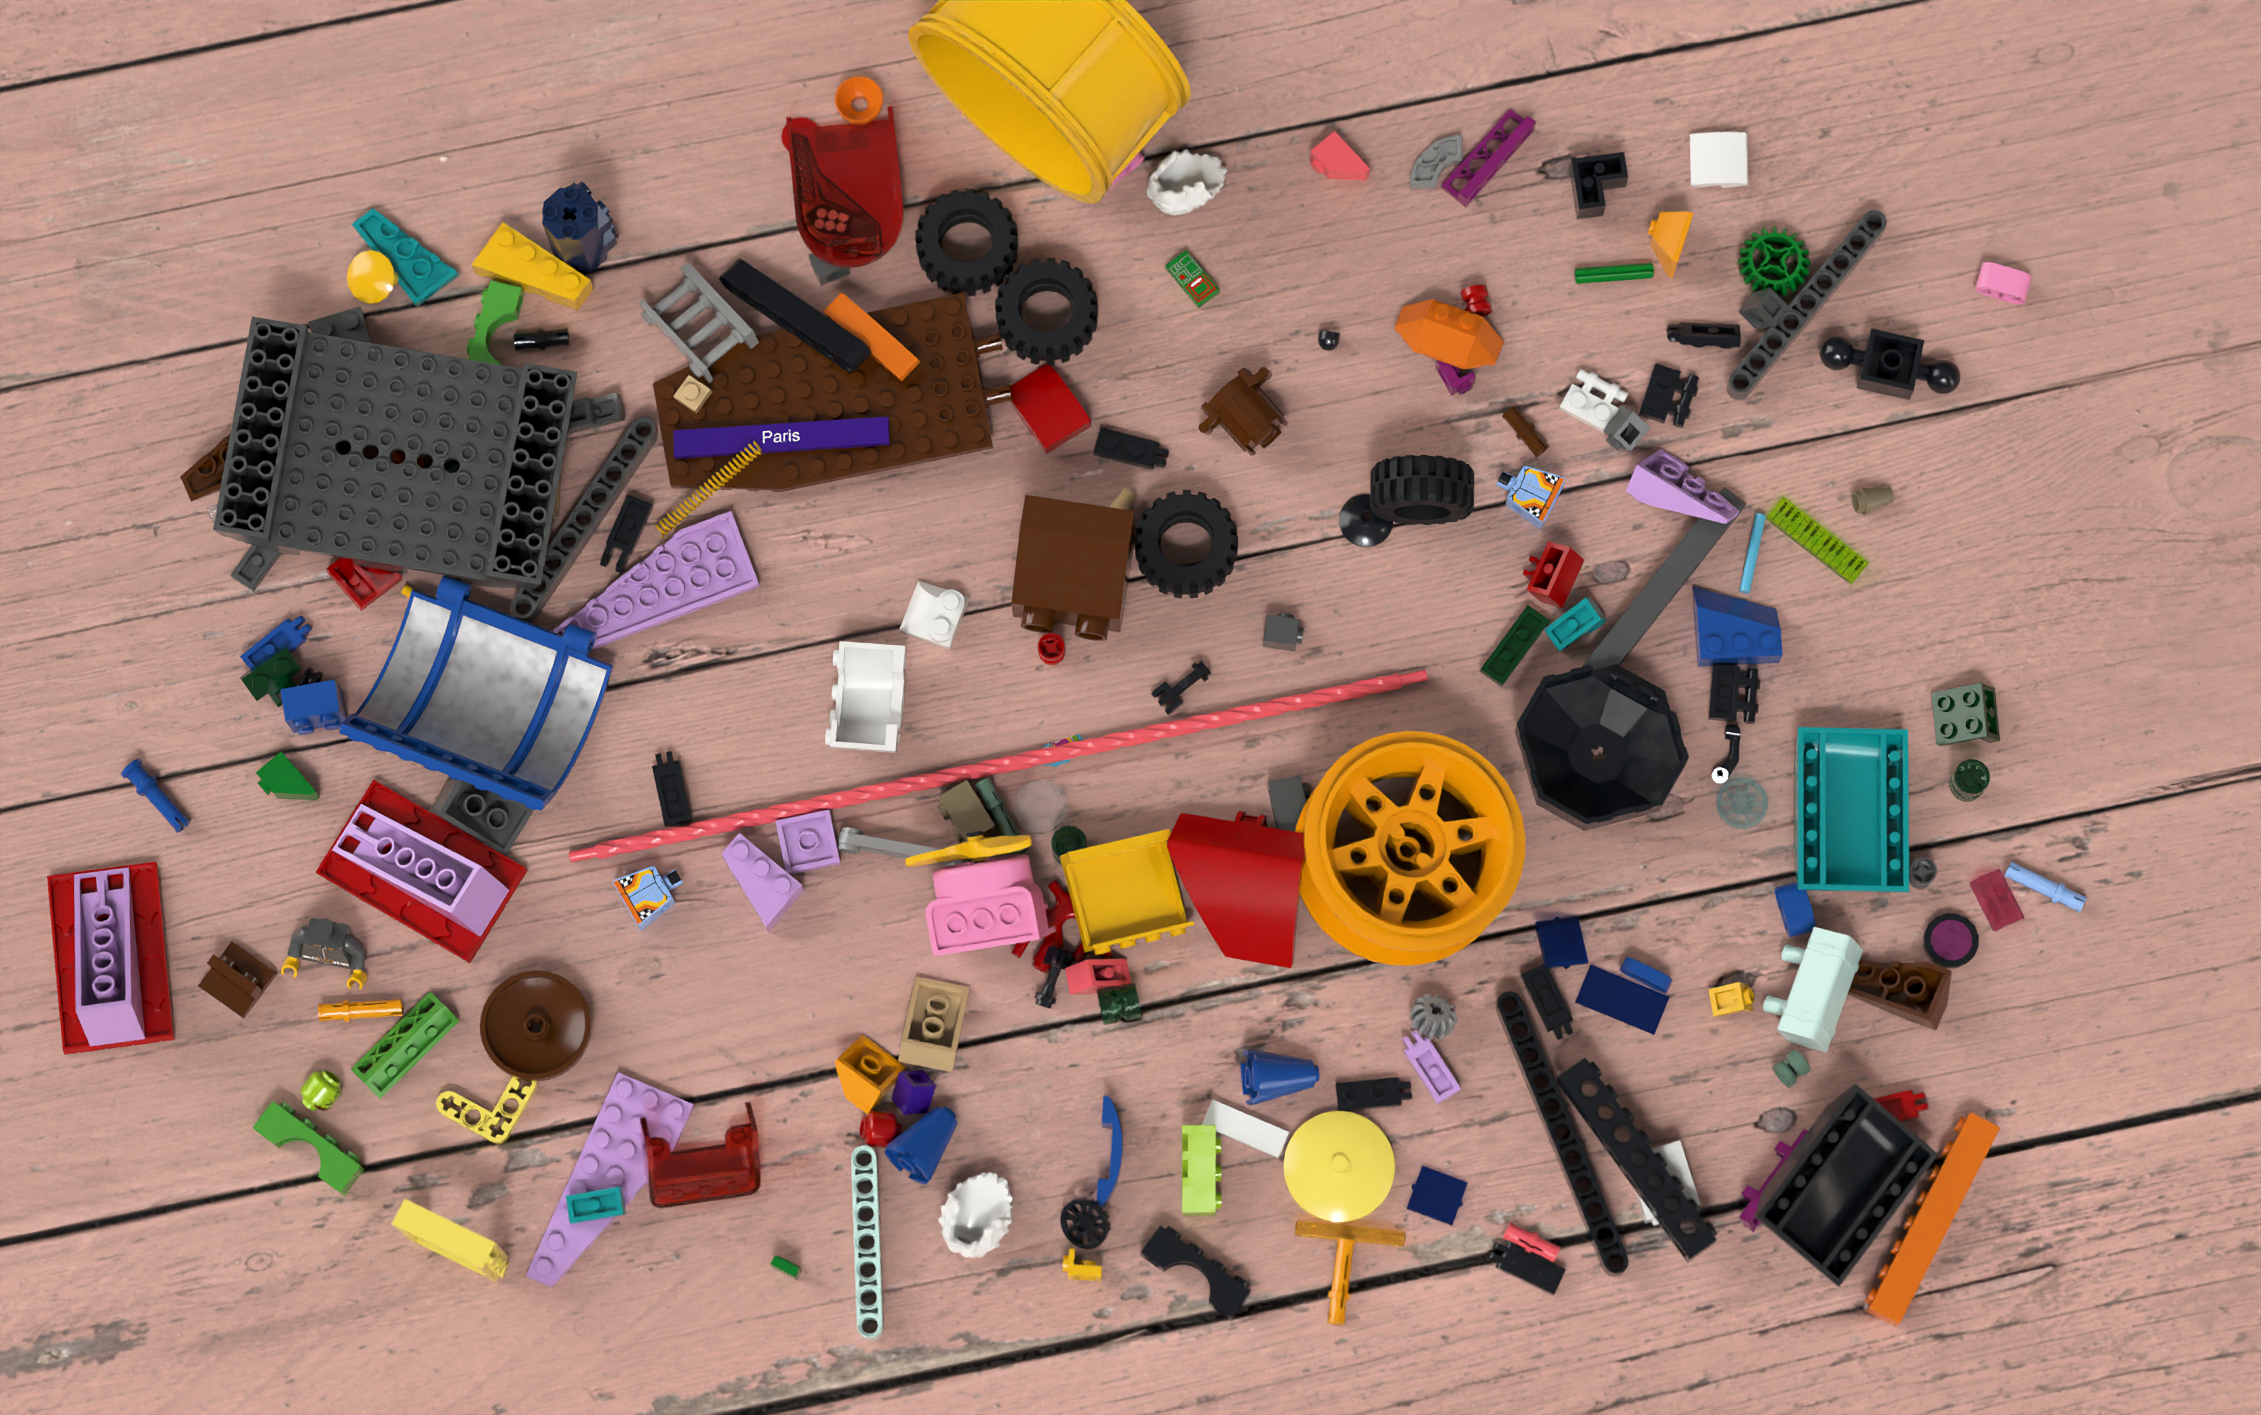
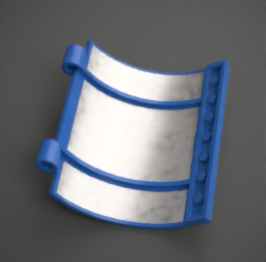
M447 575L441 579L436 597L413 589L396 640L378 679L356 713L349 715L341 723L339 733L348 736L353 741H361L372 745L376 750L398 755L402 760L421 764L428 770L447 774L454 780H462L473 784L477 789L499 794L503 799L517 801L529 809L542 811L562 787L578 759L596 719L611 676L613 665L588 656L594 646L596 632L569 623L564 635H560L468 600L471 585Z

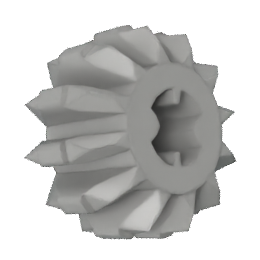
M1428 993L1422 998L1418 997L1409 1014V1019L1412 1020L1411 1028L1419 1029V1036L1425 1034L1429 1040L1434 1036L1438 1040H1441L1445 1035L1448 1036L1453 1031L1458 1015L1455 1013V1005L1448 1004V998L1440 999L1438 993L1433 997Z

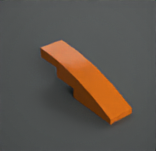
M842 292L823 311L829 319L863 341L871 351L870 356L900 381H903L920 363L897 339Z

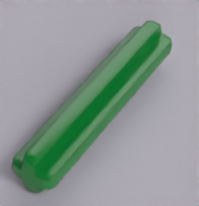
M1653 263L1576 268L1574 278L1577 284L1650 279L1654 276Z

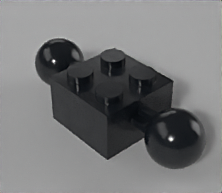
M1872 328L1867 338L1865 351L1854 349L1852 343L1841 336L1828 338L1820 348V359L1831 370H1843L1850 364L1861 367L1857 384L1858 389L1910 400L1916 379L1926 381L1929 388L1938 394H1948L1954 391L1961 379L1959 368L1949 360H1938L1930 366L1920 364L1924 340Z

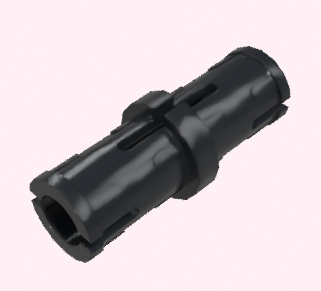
M542 328L538 329L537 332L514 333L515 350L532 348L546 350V347L570 345L568 328L544 331Z

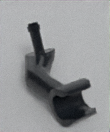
M1727 725L1725 727V739L1730 740V750L1728 758L1712 772V778L1716 783L1726 782L1739 762L1741 732L1738 725Z

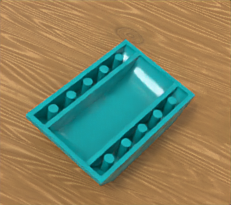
M1797 728L1794 760L1795 875L1797 890L1909 893L1908 729Z

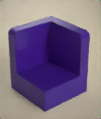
M924 1070L901 1071L894 1088L892 1101L904 1115L927 1113L936 1084Z

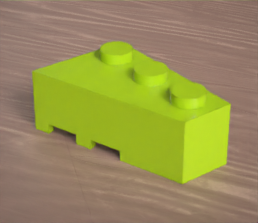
M1182 1125V1216H1216V1209H1221V1192H1216V1181H1221V1164H1216V1153H1221V1137H1216V1125Z

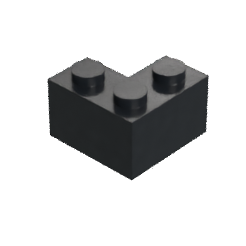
M1624 152L1571 159L1569 173L1577 219L1604 216L1606 204L1603 190L1626 187L1628 172Z

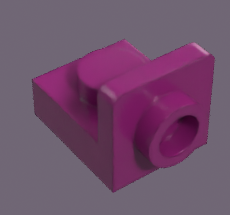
M1437 360L1435 369L1451 396L1456 393L1462 395L1473 388L1476 379L1474 372L1459 379L1461 374L1458 367Z

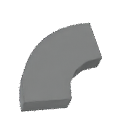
M1462 134L1448 136L1434 142L1418 157L1411 172L1410 189H1436L1438 178L1442 172L1451 165L1462 163Z

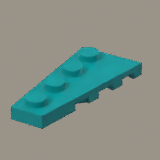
M374 208L352 223L353 228L371 250L379 251L390 260L394 271L398 274L397 283L416 307L460 276L455 269L449 267L439 257L421 246L418 241L401 231L398 226Z

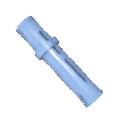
M2011 861L2004 876L2052 899L2051 902L2055 904L2059 902L2080 913L2087 899L2086 896L2066 888V884L2053 882Z

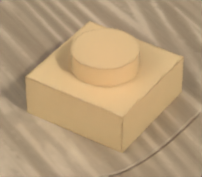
M688 375L673 397L697 414L712 391Z

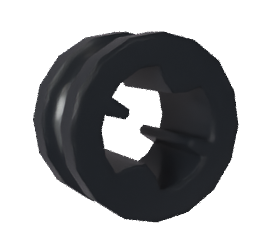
M308 667L301 678L299 686L321 682L323 673L320 671L315 673L313 668Z

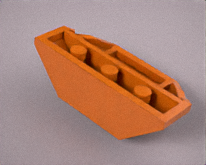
M1434 299L1403 306L1394 330L1401 335L1412 351L1461 369L1496 365L1504 341L1484 317Z

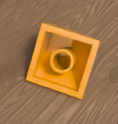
M1660 212L1658 220L1652 219L1648 234L1652 235L1650 245L1666 275L1670 278L1674 276L1693 217L1692 212Z
M864 1035L859 1037L835 1061L846 1099L866 1114H869L883 1100L896 1083L899 1072L906 1069L905 1065L898 1062L897 1059Z

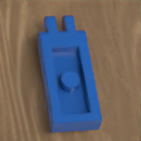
M303 616L297 617L294 621L289 618L240 657L251 670L283 646L291 654L306 642L307 638L305 635L312 630V627L306 624L298 629L305 622Z

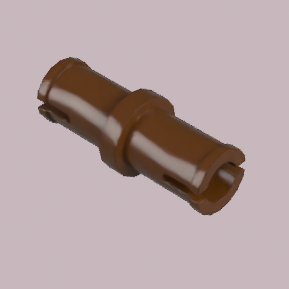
M1516 405L1502 415L1517 433L1516 438L1518 440L1522 439L1535 458L1549 448L1534 430L1535 425L1533 423L1529 424Z

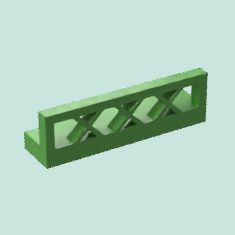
M429 992L350 1070L381 1099L459 1020L435 995ZM432 1003L435 1004L427 1013H424ZM413 1024L412 1028L404 1033L405 1029ZM390 1044H393L387 1052H384ZM369 1064H373L365 1074L362 1073Z

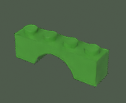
M490 280L489 287L484 288L481 297V303L484 304L482 312L477 313L474 322V328L477 329L475 337L470 338L467 346V354H470L469 360L501 365L489 352L490 339L501 325L511 321H518L525 296L521 287Z
M272 1101L252 1128L278 1148L293 1141H303L313 1145L319 1153L321 1162L318 1177L345 1196L365 1170L359 1165L361 1159L349 1150L346 1154L337 1148L340 1143L328 1134L324 1138L315 1132L318 1127L306 1118L302 1122L293 1116L296 1111L284 1102L279 1106Z

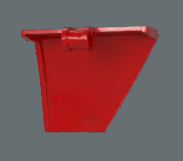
M1238 811L1235 820L1229 821L1180 813L1169 836L1167 849L1194 906L1224 956L1291 968L1294 962L1302 870L1306 861L1304 833L1267 827V815L1264 814L1253 816L1246 814L1245 811Z

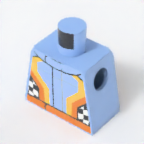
M1523 466L1518 477L1503 471L1496 485L1510 492L1506 499L1507 507L1541 530L1564 486L1566 478Z
M655 866L612 881L640 931L675 904L669 891L683 884L675 869L660 877Z

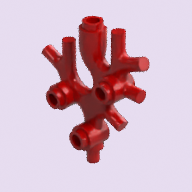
M1057 880L1048 885V888L1056 898V905L1052 909L1048 907L1045 910L1048 927L1055 926L1056 931L1044 937V941L1033 957L1034 962L1032 964L1034 968L1045 974L1050 969V965L1043 963L1048 948L1050 946L1063 948V924L1068 919H1076L1070 894L1061 887ZM1030 941L1016 943L1011 954L1021 958ZM1082 942L1074 953L1073 960L1077 963L1082 962L1088 953L1084 952ZM1111 951L1099 954L1102 959H1111L1114 956Z

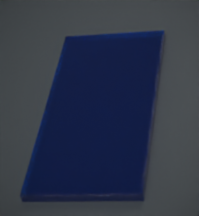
M1590 965L1575 1003L1654 1035L1669 996Z

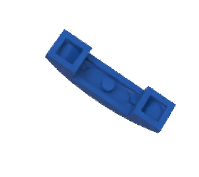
M1103 1096L1102 1128H1112L1109 1179H1098L1097 1201L1102 1209L1107 1205L1116 1188L1122 1165L1123 1151L1119 1118L1109 1096Z

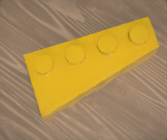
M502 222L471 264L476 275L486 276L500 283L521 287L524 292L537 294L545 297L547 300L575 310H579L593 291L590 279L504 222Z

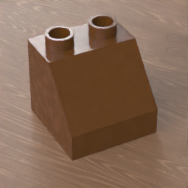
M1025 495L1011 602L1013 617L1022 618V628L1033 632L1050 633L1053 632L1054 623L1076 626L1075 635L1077 637L1092 641L1107 640L1108 631L1121 632L1135 545L1134 511Z

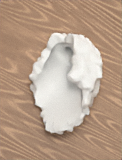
M1183 150L1182 152L1171 151L1172 153L1164 160H1161L1157 167H1152L1151 174L1148 177L1147 196L1159 210L1175 216L1189 213L1193 209L1205 205L1224 186L1227 169L1221 166L1222 161L1218 157L1213 158L1212 155L1207 154L1201 156L1198 153L1192 155L1188 150Z
M982 1172L980 1175L969 1177L967 1181L957 1184L956 1189L948 1193L949 1198L946 1204L941 1207L942 1216L939 1218V1223L943 1228V1238L952 1252H960L964 1257L981 1258L990 1250L998 1248L1000 1246L999 1240L1009 1233L1008 1224L1012 1223L1011 1209L1013 1206L1011 1201L1013 1196L1010 1194L1007 1180L1004 1177L998 1178L996 1173L989 1172L986 1174Z

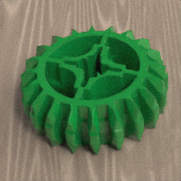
M1774 226L1771 229V233H1768L1764 227L1761 229V236L1754 232L1751 235L1752 240L1746 239L1743 245L1745 248L1740 249L1739 255L1741 258L1738 259L1737 264L1742 267L1739 270V275L1746 276L1744 284L1753 283L1752 292L1757 291L1758 288L1762 290L1771 288L1776 294L1780 292L1782 297H1786L1788 290L1795 293L1797 290L1796 285L1802 286L1805 280L1803 277H1807L1809 274V270L1806 267L1810 266L1811 260L1806 258L1809 255V250L1802 249L1805 243L1804 240L1795 242L1796 233L1791 234L1789 237L1786 235V228H1783L1781 233H1777V227ZM1771 245H1778L1783 247V249L1777 250ZM1759 250L1763 262L1758 269H1755L1753 254ZM1790 256H1793L1795 271L1789 275L1785 263ZM1770 259H1773V262L1774 260L1779 261L1778 266H1775V263L1774 265L1769 264ZM1772 275L1776 277L1777 280H1770L1765 278V276Z

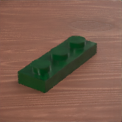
M1527 605L1482 666L1480 672L1503 687L1547 627L1550 620Z

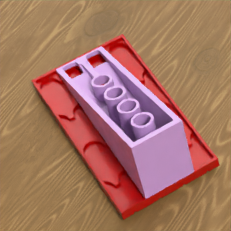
M373 780L315 873L436 945L471 963L528 870Z
M148 862L47 876L64 1054L175 1040L160 877L157 863Z

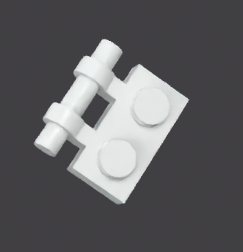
M1580 369L1576 378L1585 382L1583 388L1581 389L1572 384L1559 410L1603 432L1619 413V408L1612 405L1614 398L1624 403L1629 393L1621 390L1620 386L1614 382L1610 384L1598 378L1599 375L1593 371L1589 373ZM1593 387L1606 393L1604 400L1590 393Z

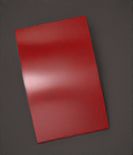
M1043 365L1010 386L1013 399L1010 402L1045 454H1048L1092 426L1091 419L1051 365Z

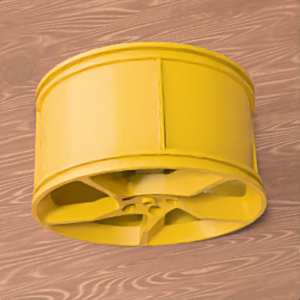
M939 0L908 31L910 46L923 69L946 98L975 128L1033 176L1062 194L1084 203L1095 204L1100 202L1105 192L1112 186L1115 178L1164 123L1174 116L1179 109L1183 108L1191 98V88L1179 62L1154 29L1126 0Z

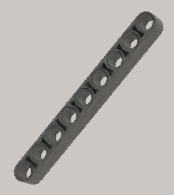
M1872 210L1862 217L1786 308L1775 326L1769 328L1733 371L1727 383V392L1731 398L1742 400L1749 396L1877 243L1887 225V219L1882 212ZM1870 221L1876 222L1880 228L1872 230L1867 226V223ZM1858 241L1862 244L1863 248L1856 250L1851 247L1850 243ZM1842 261L1847 268L1843 270L1837 269L1834 266V262ZM1826 281L1830 288L1826 290L1818 287L1817 282ZM1804 300L1809 301L1813 304V308L1804 309L1800 302ZM1787 320L1793 321L1797 328L1788 329L1784 326L1783 322ZM1775 340L1779 343L1780 348L1771 349L1767 342ZM1758 360L1763 364V368L1754 369L1750 362ZM1741 380L1745 382L1747 387L1745 389H1738L1734 386L1733 382Z
M640 417L632 423L547 548L541 582L546 583V588L541 592H535L533 588L528 587L520 588L511 602V611L515 618L529 623L536 620L657 441L658 433L654 422L650 418ZM644 427L651 429V433L646 437L638 435L639 430ZM629 449L636 451V455L631 459L623 457L624 452ZM614 471L621 473V477L618 480H608L610 473ZM600 493L606 495V499L602 503L593 502L595 495ZM582 516L591 517V521L587 525H579L578 520ZM567 538L576 539L575 545L570 548L564 547L563 542ZM553 560L561 561L560 567L556 570L548 569L549 563ZM521 605H530L531 610L527 614L521 615L518 613Z
M1726 487L1719 492L1720 495L1739 510V514L1747 504ZM1738 516L1727 524L1699 518L1583 666L1590 665L1593 667V670L1614 664L1620 666Z

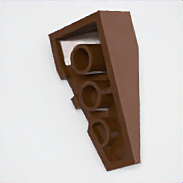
M230 434L180 476L191 502L220 491Z
M1859 961V968L1855 972L1848 995L1913 1023L1937 1030L1947 1007L1952 975L1951 970L1928 962L1900 963V961H1890V963H1873L1872 961Z

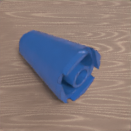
M1247 1049L1242 1054V1056H1247L1246 1063H1241V1085L1243 1095H1249L1250 1099L1246 1100L1248 1105H1256L1313 1088L1315 1082L1319 1081V1068L1317 1065H1314L1312 1060Z
M945 1106L943 1108H934L887 1145L884 1151L886 1157L900 1172L903 1168L911 1174L908 1178L920 1184H927L932 1179L957 1127L956 1114Z

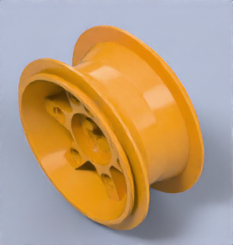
M1403 731L1388 733L1371 738L1353 747L1341 756L1325 773L1303 806L1295 828V832L1304 833L1306 861L1302 870L1300 896L1309 914L1322 931L1346 950L1367 960L1386 965L1414 966L1429 964L1445 959L1464 949L1477 939L1506 907L1522 875L1525 859L1526 836L1523 818L1517 800L1508 783L1497 769L1475 750L1454 739L1430 732ZM1390 778H1415L1405 805L1399 808L1373 784ZM1420 789L1430 791L1429 800H1424L1420 796ZM1441 789H1445L1458 799L1469 812L1472 819L1443 822L1437 815ZM1366 803L1371 804L1376 811H1370ZM1346 808L1366 833L1368 839L1335 848L1337 824L1343 809ZM1458 833H1469L1470 840H1461ZM1418 841L1420 842V844L1422 845L1423 849L1425 850V853H1421V852H1420L1421 849H1420V845H1419ZM1385 845L1392 851L1394 862L1399 866H1406L1410 871L1399 869L1392 864L1387 856ZM1408 846L1412 850V857H1404L1400 853V847ZM1481 849L1479 874L1471 890L1448 859ZM1350 855H1362L1363 863H1355ZM1366 876L1369 878L1372 884L1379 889L1375 911L1365 906L1352 893L1344 879ZM1442 883L1450 887L1452 893L1446 892L1443 889ZM1421 892L1444 913V915L1430 920L1416 922L1401 921L1411 895ZM1389 895L1400 896L1399 904H1393L1389 900Z

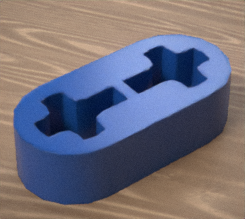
M1625 957L1619 969L1624 975L1662 993H1667L1673 981L1666 974L1629 957Z

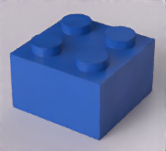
M335 680L280 689L285 721L294 733L298 732V735L312 734L314 729L324 727L325 730L339 729L341 723L347 718L343 691Z

